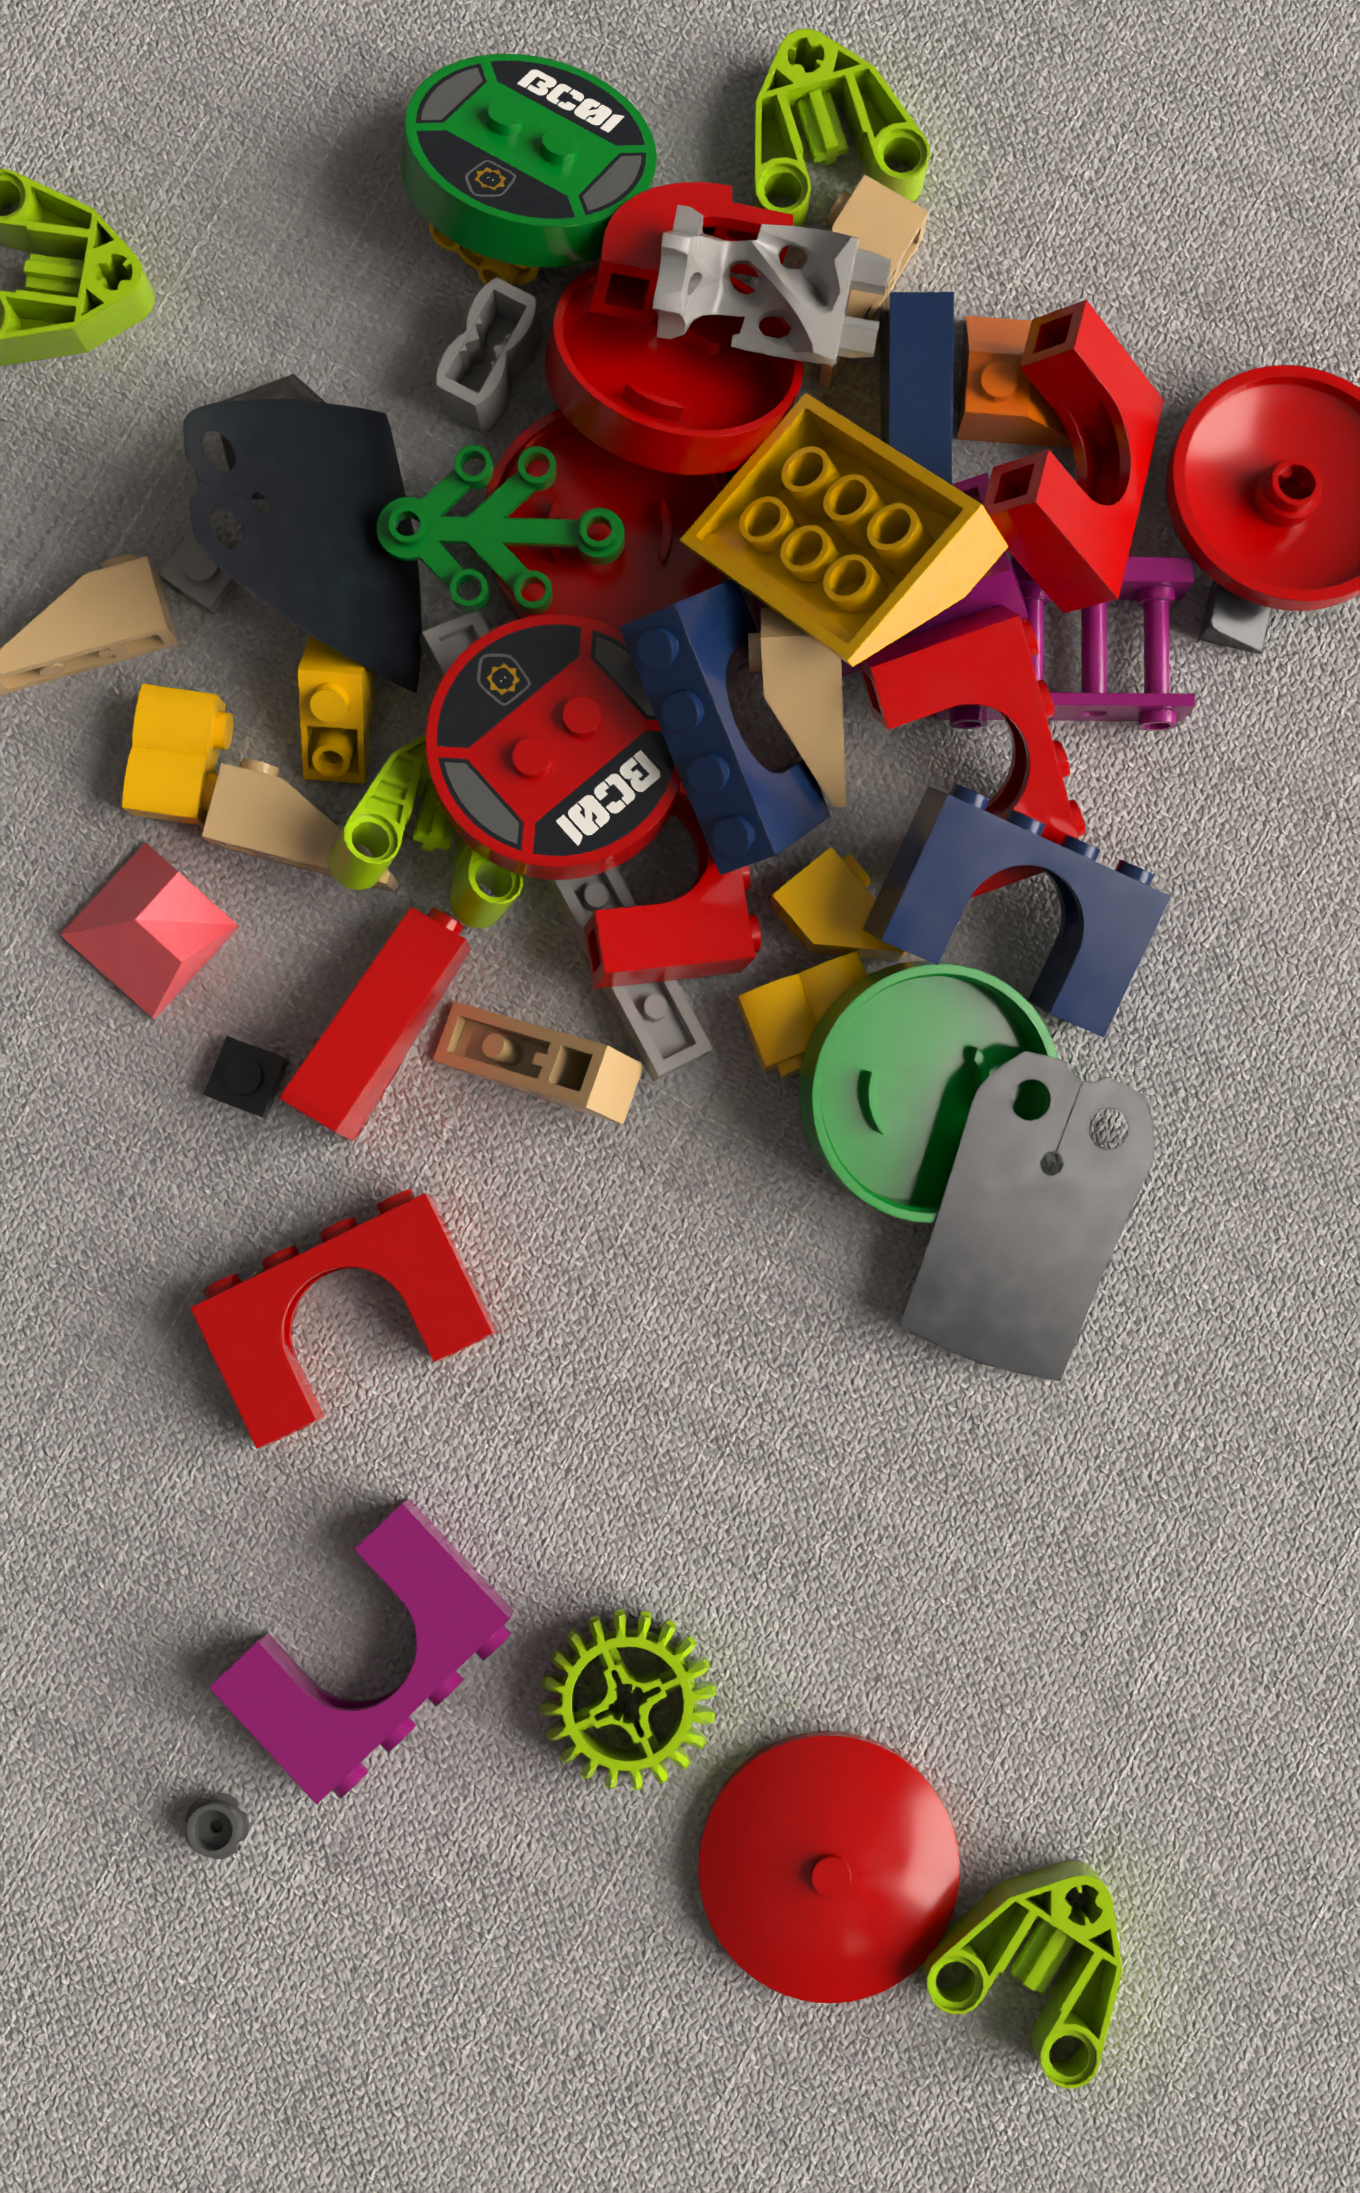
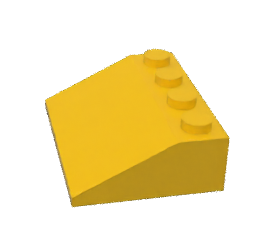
M806 392L680 539L687 549L852 667L965 598L1008 548L1007 543L981 503Z

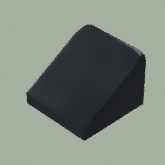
M1212 580L1199 640L1260 654L1271 608L1238 597Z

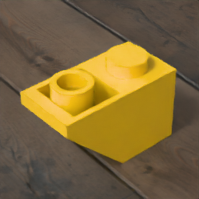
M309 635L298 667L303 779L366 784L375 699V673Z
M832 847L828 848L772 894L771 908L809 953L843 956L858 951L860 958L896 962L908 954V952L885 943L863 930L876 899L866 888L871 884V879L863 867L850 854H846L841 858Z

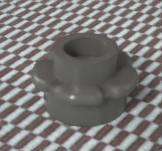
M215 1793L210 1799L200 1798L190 1806L185 1818L187 1822L185 1837L189 1846L196 1853L213 1859H225L238 1850V1843L246 1839L250 1825L247 1813L240 1811L238 1808L239 1802L237 1799L229 1794ZM213 1820L222 1822L223 1828L221 1831L216 1832L211 1828Z

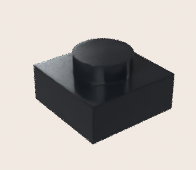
M226 1036L203 1095L267 1119L290 1060Z

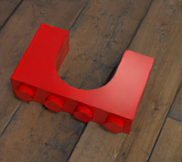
M1083 300L1032 319L1019 367L1062 421L1073 449L1077 479L1075 481L1052 452L1047 449L994 466L983 504L988 515L1007 543V550L1063 614L1119 599L1164 403L1162 397L1087 300Z
M999 605L891 643L858 663L873 717L888 730L959 705L976 704L996 709L1004 719L1010 733L1012 759L1004 783L989 800L985 811L1004 820L1009 809L1031 817L1045 824L1041 837L1058 845L1061 844L1065 834L1078 840V837L1085 835V823L1080 808L1074 799L1068 800L1063 778L1070 776V766L1062 744L1059 740L1053 741L1047 718L1054 716V704L1044 680L1040 679L1037 681L1031 657L1038 655L1039 648L1034 629L1027 618L1021 619L1018 613L1003 605ZM1019 865L1003 869L981 883L970 898L1043 873V871L1038 866Z
M684 786L672 814L687 829L695 846L697 873L694 885L682 897L666 903L603 909L593 912L584 926L593 989L741 973L756 958L755 952L760 950L761 932L759 922L755 914L748 913L745 891H748L750 887V866L747 865L721 875L719 874Z
M412 1189L397 1193L377 1204L381 1215L360 1225H357L354 1217L333 1224L319 1232L323 1243L301 1254L296 1245L280 1250L261 1261L264 1272L243 1282L238 1273L225 1277L205 1287L202 1291L206 1300L190 1307L256 1449L268 1446L325 1418L296 1356L292 1340V1325L296 1309L302 1297L317 1281L328 1274L343 1269L362 1268L374 1272L390 1282L405 1301L433 1362L441 1361L497 1333L431 1195L424 1193L415 1197Z

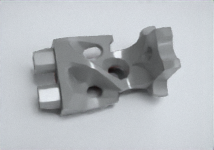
M677 205L673 229L664 232L662 237L660 270L652 308L658 313L657 337L672 339L683 336L691 323L703 315H726L745 317L740 334L732 336L731 347L827 365H836L839 356L847 358L874 356L880 322L846 316L851 290L885 295L892 260L874 252L859 249L860 238L799 226L762 224L757 240H723L703 233L702 214L692 207ZM790 245L801 248L805 251L807 260L802 268L788 269L780 262L779 254L781 250ZM736 264H746L755 269L760 278L758 289L750 294L740 293L736 290L729 275L731 268ZM783 316L790 321L791 330L787 336L780 338L765 336L759 329L760 321L765 317Z

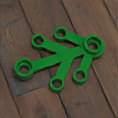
M474 444L467 445L457 452L454 459L455 469L422 499L401 497L393 500L381 511L377 521V535L383 549L390 556L401 561L421 560L450 590L455 606L467 613L480 611L486 606L490 595L487 581L479 571L463 569L442 544L468 545L511 589L518 607L528 614H540L549 608L553 600L551 582L545 574L539 571H529L506 546L576 547L581 558L586 562L594 565H606L615 561L621 555L625 545L624 526L621 519L614 512L605 508L590 509L584 512L578 520L507 518L535 491L549 488L556 479L557 468L555 458L548 449L540 446H533L523 451L518 459V471L468 517L444 515L470 489L485 487L493 477L494 467L491 455L484 447ZM470 459H480L486 465L480 474L468 475L463 471L464 464ZM536 460L544 461L548 464L549 469L543 476L533 477L526 472L529 463ZM412 518L420 523L419 529L413 535L403 536L397 532L399 523L404 519ZM601 523L608 526L611 533L605 540L595 541L587 535L588 529L594 524ZM466 582H474L480 585L481 592L475 599L465 600L458 595L459 588ZM533 583L541 585L545 589V594L540 600L530 602L521 596L523 589L527 585Z

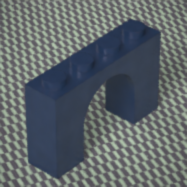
M732 580L726 581L619 627L720 875L778 855L831 817L818 782L803 759L769 771L752 755L736 726L727 694V663L735 650L748 644V633H758L738 584Z
M956 783L953 784L949 794L928 786L863 930L885 943L938 965L969 898L981 883L993 874L1009 867L1019 865L1038 866L1049 877L1057 891L1061 908V921L1056 941L1027 1001L1053 1016L1104 1037L1171 896L1150 887L1155 875L1133 864L1119 859L1115 870L1095 862L1101 850L1066 834L1060 845L1041 837L1045 824L1031 817L1009 809L1004 820L986 812L985 809L990 799Z

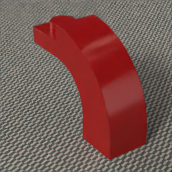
M682 182L646 190L625 202L608 222L593 280L589 311L652 324L655 310L652 308L660 270L662 237L664 232L673 229L677 205L692 207L703 215L702 230L704 234L727 241L757 240L762 224L793 226V215L732 202L733 186L708 182ZM788 246L784 247L779 254L781 264L784 262ZM736 264L730 271L759 278L755 269L746 264Z

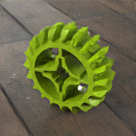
M623 1608L614 1611L613 1623L615 1630L608 1632L599 1615L591 1616L588 1623L594 1637L592 1640L588 1641L580 1631L572 1629L568 1632L566 1638L569 1645L575 1650V1656L559 1649H555L551 1655V1662L564 1671L565 1675L550 1673L545 1674L542 1678L541 1686L548 1691L559 1693L560 1697L542 1701L540 1705L541 1714L546 1716H562L561 1720L548 1727L546 1735L550 1741L570 1736L572 1740L565 1745L561 1751L560 1758L564 1763L573 1761L581 1752L585 1754L587 1758L582 1765L580 1776L586 1780H589L594 1775L599 1764L608 1768L605 1775L606 1788L614 1789L616 1787L620 1770L630 1771V1785L632 1789L640 1790L643 1786L642 1769L651 1767L657 1782L662 1784L668 1780V1771L663 1761L664 1759L669 1757L681 1769H686L690 1765V1758L681 1746L682 1742L700 1749L706 1744V1736L699 1729L692 1726V1723L712 1724L715 1719V1711L713 1709L696 1704L698 1700L709 1699L716 1695L715 1683L694 1681V1678L710 1669L708 1658L698 1657L689 1662L685 1660V1657L696 1646V1640L692 1635H687L675 1646L672 1645L669 1640L674 1634L676 1623L670 1618L662 1623L658 1635L648 1631L651 1624V1611L642 1610L640 1612L638 1629L627 1628V1615ZM636 1647L648 1650L661 1657L671 1668L663 1672L658 1669L646 1674L638 1673L628 1666L617 1648ZM596 1656H599L604 1667L603 1673L606 1678L607 1688L600 1696L592 1699L590 1705L577 1710L574 1697L577 1678L584 1667ZM618 1675L622 1684H632V1692L636 1686L642 1689L643 1692L647 1691L639 1699V1723L634 1712H624L625 1705L621 1710L615 1708L614 1705L609 1706L617 1700ZM681 1686L683 1705L680 1715L671 1730L660 1740H657L649 1711L655 1703L667 1697V1692ZM610 1724L619 1725L627 1730L634 1744L637 1743L639 1748L620 1749L609 1746L595 1738L587 1729L592 1726L598 1729Z

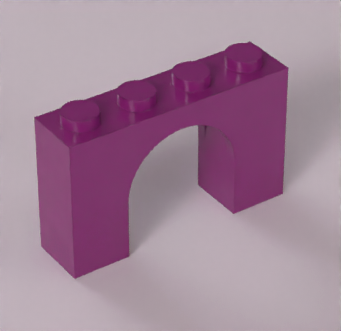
M410 1499L396 1508L354 1549L400 1598L413 1620L416 1632V1654L411 1671L403 1683L391 1692L373 1699L349 1700L337 1697L319 1687L278 1642L267 1633L209 1687L316 1805L330 1791H333L339 1799L346 1795L368 1773L369 1770L361 1762L379 1744L389 1753L415 1728L416 1724L409 1716L426 1699L436 1707L460 1685L464 1678L456 1670L474 1653L482 1661L486 1660L512 1634L504 1624L511 1618L514 1610Z

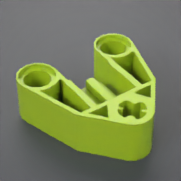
M809 28L797 29L784 38L755 102L753 207L792 214L793 226L805 227L811 185L803 159L804 149L794 119H801L814 163L823 161L824 165L835 163L838 156L848 154L849 152L836 111V107L841 106L858 161H862L866 175L912 202L922 192L930 158L929 143L876 67L819 31ZM891 161H902L911 166L913 170L899 173L891 170L886 164ZM775 195H785L792 198L796 203L789 207L780 208L771 204L768 199Z
M0 169V211L11 203H20L13 213L7 216H0V244L13 250L41 253V255L30 254V260H25L24 272L27 276L25 288L27 291L16 289V292L0 290V366L88 353L144 320L152 311L155 303V291L137 255L94 208L14 171Z
M426 733L390 755L328 853V868L339 884L349 889L364 890L371 888L379 882L399 851L405 826L411 817L415 795L422 797L413 840L421 842L420 848L433 852L436 847L446 851L450 849L454 828L442 811L434 791L427 762ZM460 836L458 837L452 865L455 866L449 894L450 907L458 920L471 928L484 929L491 927L500 920L519 896L523 888V875L499 867L485 859ZM353 843L367 847L373 853L374 858L366 857L359 853ZM477 883L489 887L495 897L484 894L479 889Z
M1066 1860L1000 1882L946 1929L936 1948L921 1964V1975L932 2002L940 2010L949 2014H965L978 2006L999 1972H1004L1037 1916L1041 1918L1040 1922L1009 1971L1029 1989L1036 1990L1043 1995L1075 1941L1079 1942L1049 1991L1051 1996L1036 2019L1031 2031V2045L1045 2075L1055 2085L1065 2089L1079 2088L1088 2084L1097 2073L1123 1972L1113 1898L1108 1887L1088 1864L1078 1860ZM1082 1885H1084V1888L1091 1896L1090 1900L1083 1907L1075 1901L1074 1909H1072L1065 1898L1066 1894L1074 1887L1079 1893H1082ZM950 1962H961L969 1967L967 1979L961 1985L954 1988H946L936 1982L938 1972L944 1965ZM1063 2036L1080 2038L1078 2051L1072 2057L1066 2060H1057L1049 2056L1051 2046L1058 2038Z

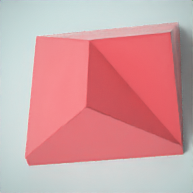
M145 842L60 935L149 1016L156 1019L240 926Z

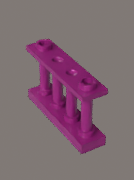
M1013 557L1028 614L1026 618L1030 621L1038 642L1039 653L1037 656L1031 657L1037 681L1040 679L1044 680V606L1050 603V598ZM1128 557L1119 599L1116 600H1137V606L1143 608L1144 693H1107L1106 606L1111 605L1113 600L1081 609V693L1050 692L1055 714L1053 717L1047 718L1048 721H1138V728L1147 731L1169 730L1177 726L1176 722L1184 721L1195 707V694L1170 693L1169 607L1175 604V600H1182L1193 584L1194 557ZM976 704L959 705L934 713V720H950V726L957 729H977L987 726L988 720H1004L996 709Z

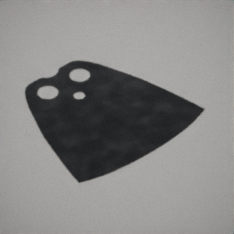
M294 399L217 402L198 407L188 413L183 421L185 454L193 466L197 477V490L190 499L191 523L194 537L206 555L235 582L310 636L396 685L417 693L422 650L419 643L422 633V613L418 560L408 562L390 556L383 549L377 535V521L381 511L393 500L406 497L392 431L386 413L352 406ZM207 432H219L232 445L236 456L235 466L232 470L228 472L221 471L208 460L203 448V437ZM254 492H260L267 498L270 506L267 514L260 513L254 507L251 500ZM225 508L238 519L243 532V541L240 547L236 549L228 548L216 539L210 525V515L214 509ZM411 518L404 519L399 523L397 527L399 534L403 536L414 534Z

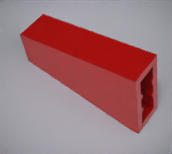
M410 907L290 1080L279 1099L354 1142L470 952L471 947L467 940L460 936L464 926L434 907L430 909L427 916Z

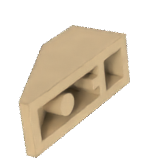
M865 174L852 194L844 190L839 195L829 213L826 225L832 228V232L860 238L859 249L871 251L892 260L885 295L851 290L846 316L873 320L923 240L929 211ZM839 356L836 365L820 364L819 385L829 391L849 358Z
M127 554L115 556L104 561L101 569L85 573L0 649V696L179 645L161 577L147 556L138 558L136 555Z
M770 607L761 608V632L748 633L750 673L762 672L765 700L832 806L846 807L841 658Z
M247 758L242 759L240 767L221 763L201 837L215 847L332 876L328 868V853L342 829L283 778H279V768ZM353 843L359 853L366 857L374 858L359 844ZM387 869L379 882L372 887L395 892L398 880Z
M455 1001L451 1007L433 1061L622 1125L626 1119L644 1064L608 1045Z

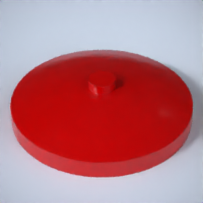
M1296 365L1266 366L1240 373L1222 382L1211 390L1190 413L1174 441L1167 464L1166 497L1174 528L1189 555L1194 557L1197 565L1223 588L1252 603L1286 611L1319 610L1341 604L1360 595V387L1332 373L1315 368Z
M817 1731L790 1736L768 1745L744 1761L730 1775L713 1800L704 1822L698 1852V1876L703 1906L709 1923L723 1948L746 1973L766 1987L785 1996L816 2003H843L868 1998L895 1986L911 1975L936 1948L953 1915L960 1881V1860L958 1844L948 1813L929 1781L911 1762L888 1746L870 1738L838 1731Z

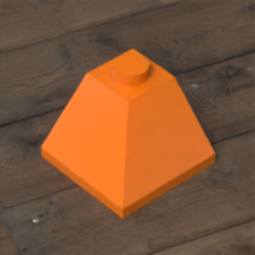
M976 316L965 317L956 439L1072 448L1066 429L1059 416L1019 368L1032 321Z

